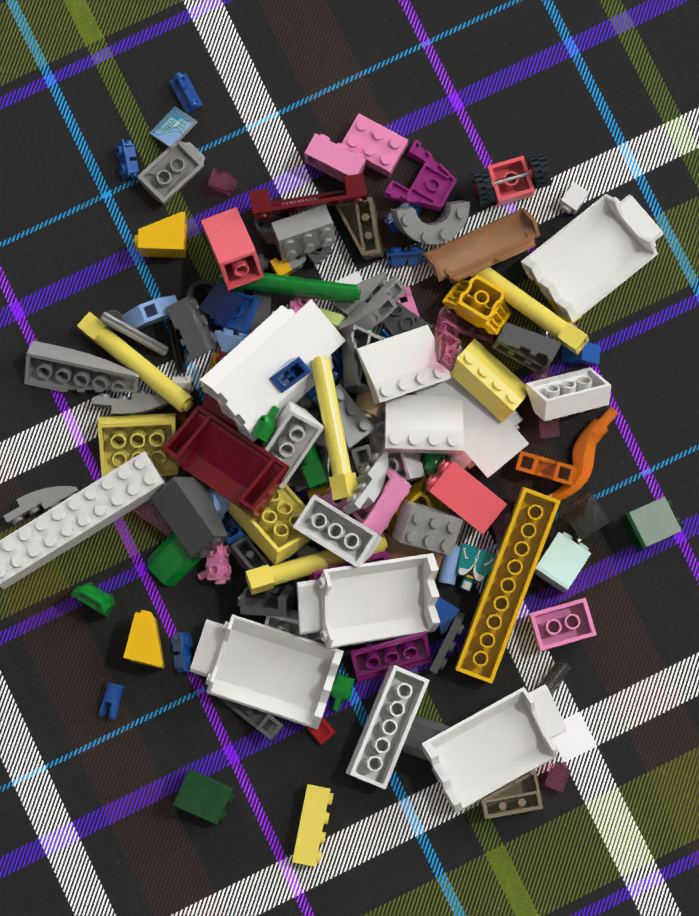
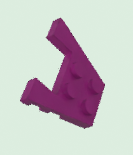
M415 140L407 156L423 164L422 169L410 189L392 180L383 196L440 211L457 179L441 163L438 164L432 158V154L420 146L421 143L418 140Z

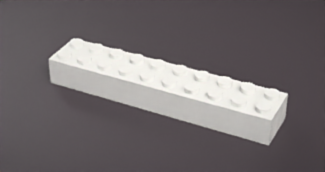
M145 451L1 539L0 587L6 589L150 500L166 484L150 456Z

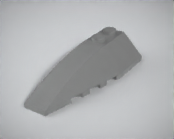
M32 341L26 353L24 384L59 392H67L68 390H77V392H85V390H95V392L112 390V392L137 393L139 374L85 352Z

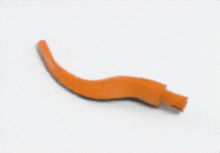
M610 406L599 419L594 418L575 442L572 460L573 466L578 467L573 486L564 484L547 496L563 500L581 489L588 481L593 469L596 445L608 432L607 426L619 414L614 408Z

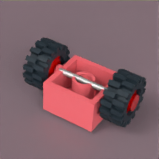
M542 152L527 156V164L524 156L489 165L487 169L471 173L472 186L480 206L496 202L497 207L530 198L533 197L535 189L552 184L548 163Z

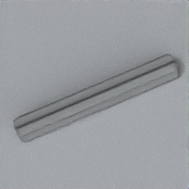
M103 312L100 321L160 355L165 356L169 348L111 314Z

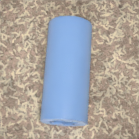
M455 545L451 556L443 555L438 582L455 585L461 546Z

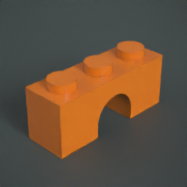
M520 451L515 469L573 486L578 467Z

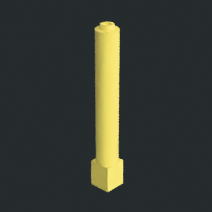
M489 267L470 276L474 278L476 275H479L505 291V302L557 338L559 342H562V345L576 355L588 343L589 338L587 334L570 322L564 321Z
M88 312L77 325L80 331L94 343L101 346L127 369L139 374V378L178 411H188L192 407L193 397L112 332L91 312Z
M318 356L311 362L332 471V477H329L333 500L347 499L356 492L355 488L358 482L356 481V473L351 472L330 359H326L325 356Z
M382 537L383 539L373 554L383 552L385 548H388L385 537ZM327 549L269 567V565L248 570L246 571L245 578L251 595L274 589L275 585L311 575L315 571L347 561Z

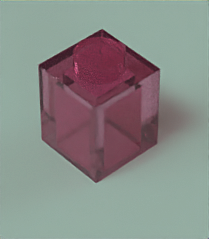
M556 761V764L551 763L543 786L562 793L571 770L567 769V765L558 761Z

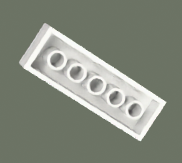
M389 665L346 774L379 788L386 789L430 680L396 665Z

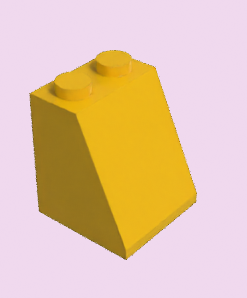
M179 212L138 229V235H135L134 245L136 246V251H139L140 257L186 258L187 218L185 212Z
M141 610L140 613L135 612L123 658L128 661L164 669L165 664L157 619L149 611Z

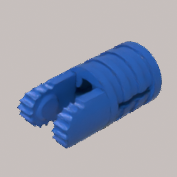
M107 682L99 716H106L111 703L109 718L112 720L116 719L124 686Z

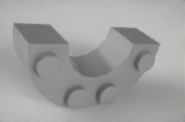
M464 200L445 202L442 215L431 223H423L418 218L416 210L411 207L390 210L396 227L405 236L420 243L434 245L451 240L462 230L469 215L470 202Z

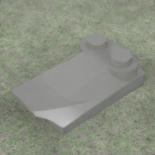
M179 141L173 149L168 147L137 176V179L158 202L164 205L171 201L173 196L204 167L206 157L192 143Z

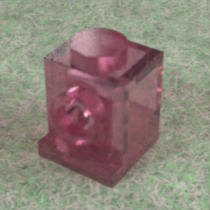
M213 167L208 189L230 196L231 192L236 190L238 180H235L232 174L221 171V173H218L217 168Z

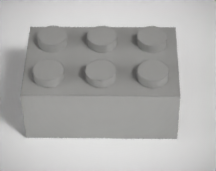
M326 204L271 223L275 244L282 261L291 260L296 256L308 254L319 248L329 247L336 243L333 221Z
M404 500L392 537L403 544L451 556L464 519L453 512Z

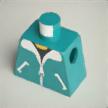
M463 543L457 576L463 577L460 588L471 592L474 582L482 584L494 563L496 555Z

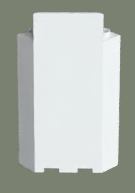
M605 194L524 258L521 264L527 276L532 281L536 280L540 285V291L549 301L553 300L559 309L557 311L561 316L573 323L657 256L655 241L664 234L633 196L628 195L619 201L616 197Z
M312 299L297 313L281 305L200 379L204 392L218 401L222 413L236 422L239 432L254 442L258 437L254 436L252 432L258 423V419L262 415H268L274 405L280 409L274 418L276 421L289 401L295 404L315 385L311 362L314 361V358L325 356L326 359H330L331 368L333 369L331 354L346 340ZM299 356L309 367L311 373L281 393L270 377L288 360Z
M450 333L436 341L447 367L464 350ZM452 376L451 379L404 394L462 397L463 452L462 454L447 455L463 469L467 467L471 469L477 465L488 478L529 444L518 431L520 428L518 424L523 419L516 410L501 422Z
M430 553L364 563L359 568L351 565L324 569L318 580L297 582L299 635L320 632L322 642H325L326 649L409 636L424 631L426 633L436 631L440 620L435 604L440 596L434 581L439 571L434 554Z
M232 614L230 622L226 621L225 625L206 619L190 672L207 677L205 684L209 685L207 689L208 694L318 730L344 651L336 648L326 649L324 644Z
M544 684L532 692H527L525 687L513 692L423 742L422 747L426 758L429 759L433 767L432 770L438 782L443 787L446 799L457 814L557 758L556 750L558 746L553 738L566 732L567 727L548 687Z

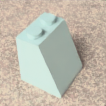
M558 532L536 565L534 574L565 593L591 553L586 545L582 543L577 544L572 541L573 537L566 532Z

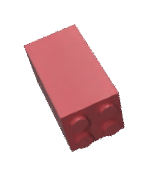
M237 207L201 220L210 249L228 291L264 277L256 250Z
M450 458L443 459L437 466V472L434 475L431 474L426 479L424 488L472 527L484 534L506 507L507 503Z

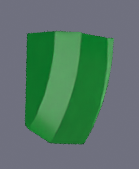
M173 532L147 558V567L163 585L174 587L203 558L191 557Z
M93 582L79 585L71 593L74 599L107 618L115 606L113 594H108L93 585Z

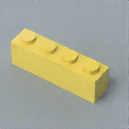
M307 784L292 859L294 863L314 867L316 863H320L322 852L318 851L320 843L324 844L326 832H322L323 825H328L330 814L326 812L327 804H332L334 794L330 793L329 788Z

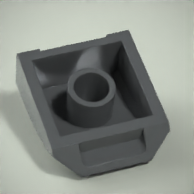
M415 716L402 747L403 752L429 761L423 752L422 743L450 727Z

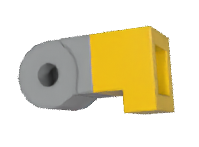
M306 254L284 261H278L277 258H274L270 261V267L275 274L289 276L305 265Z

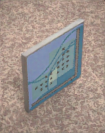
M174 107L155 126L150 135L173 149L196 125L197 121L177 107Z

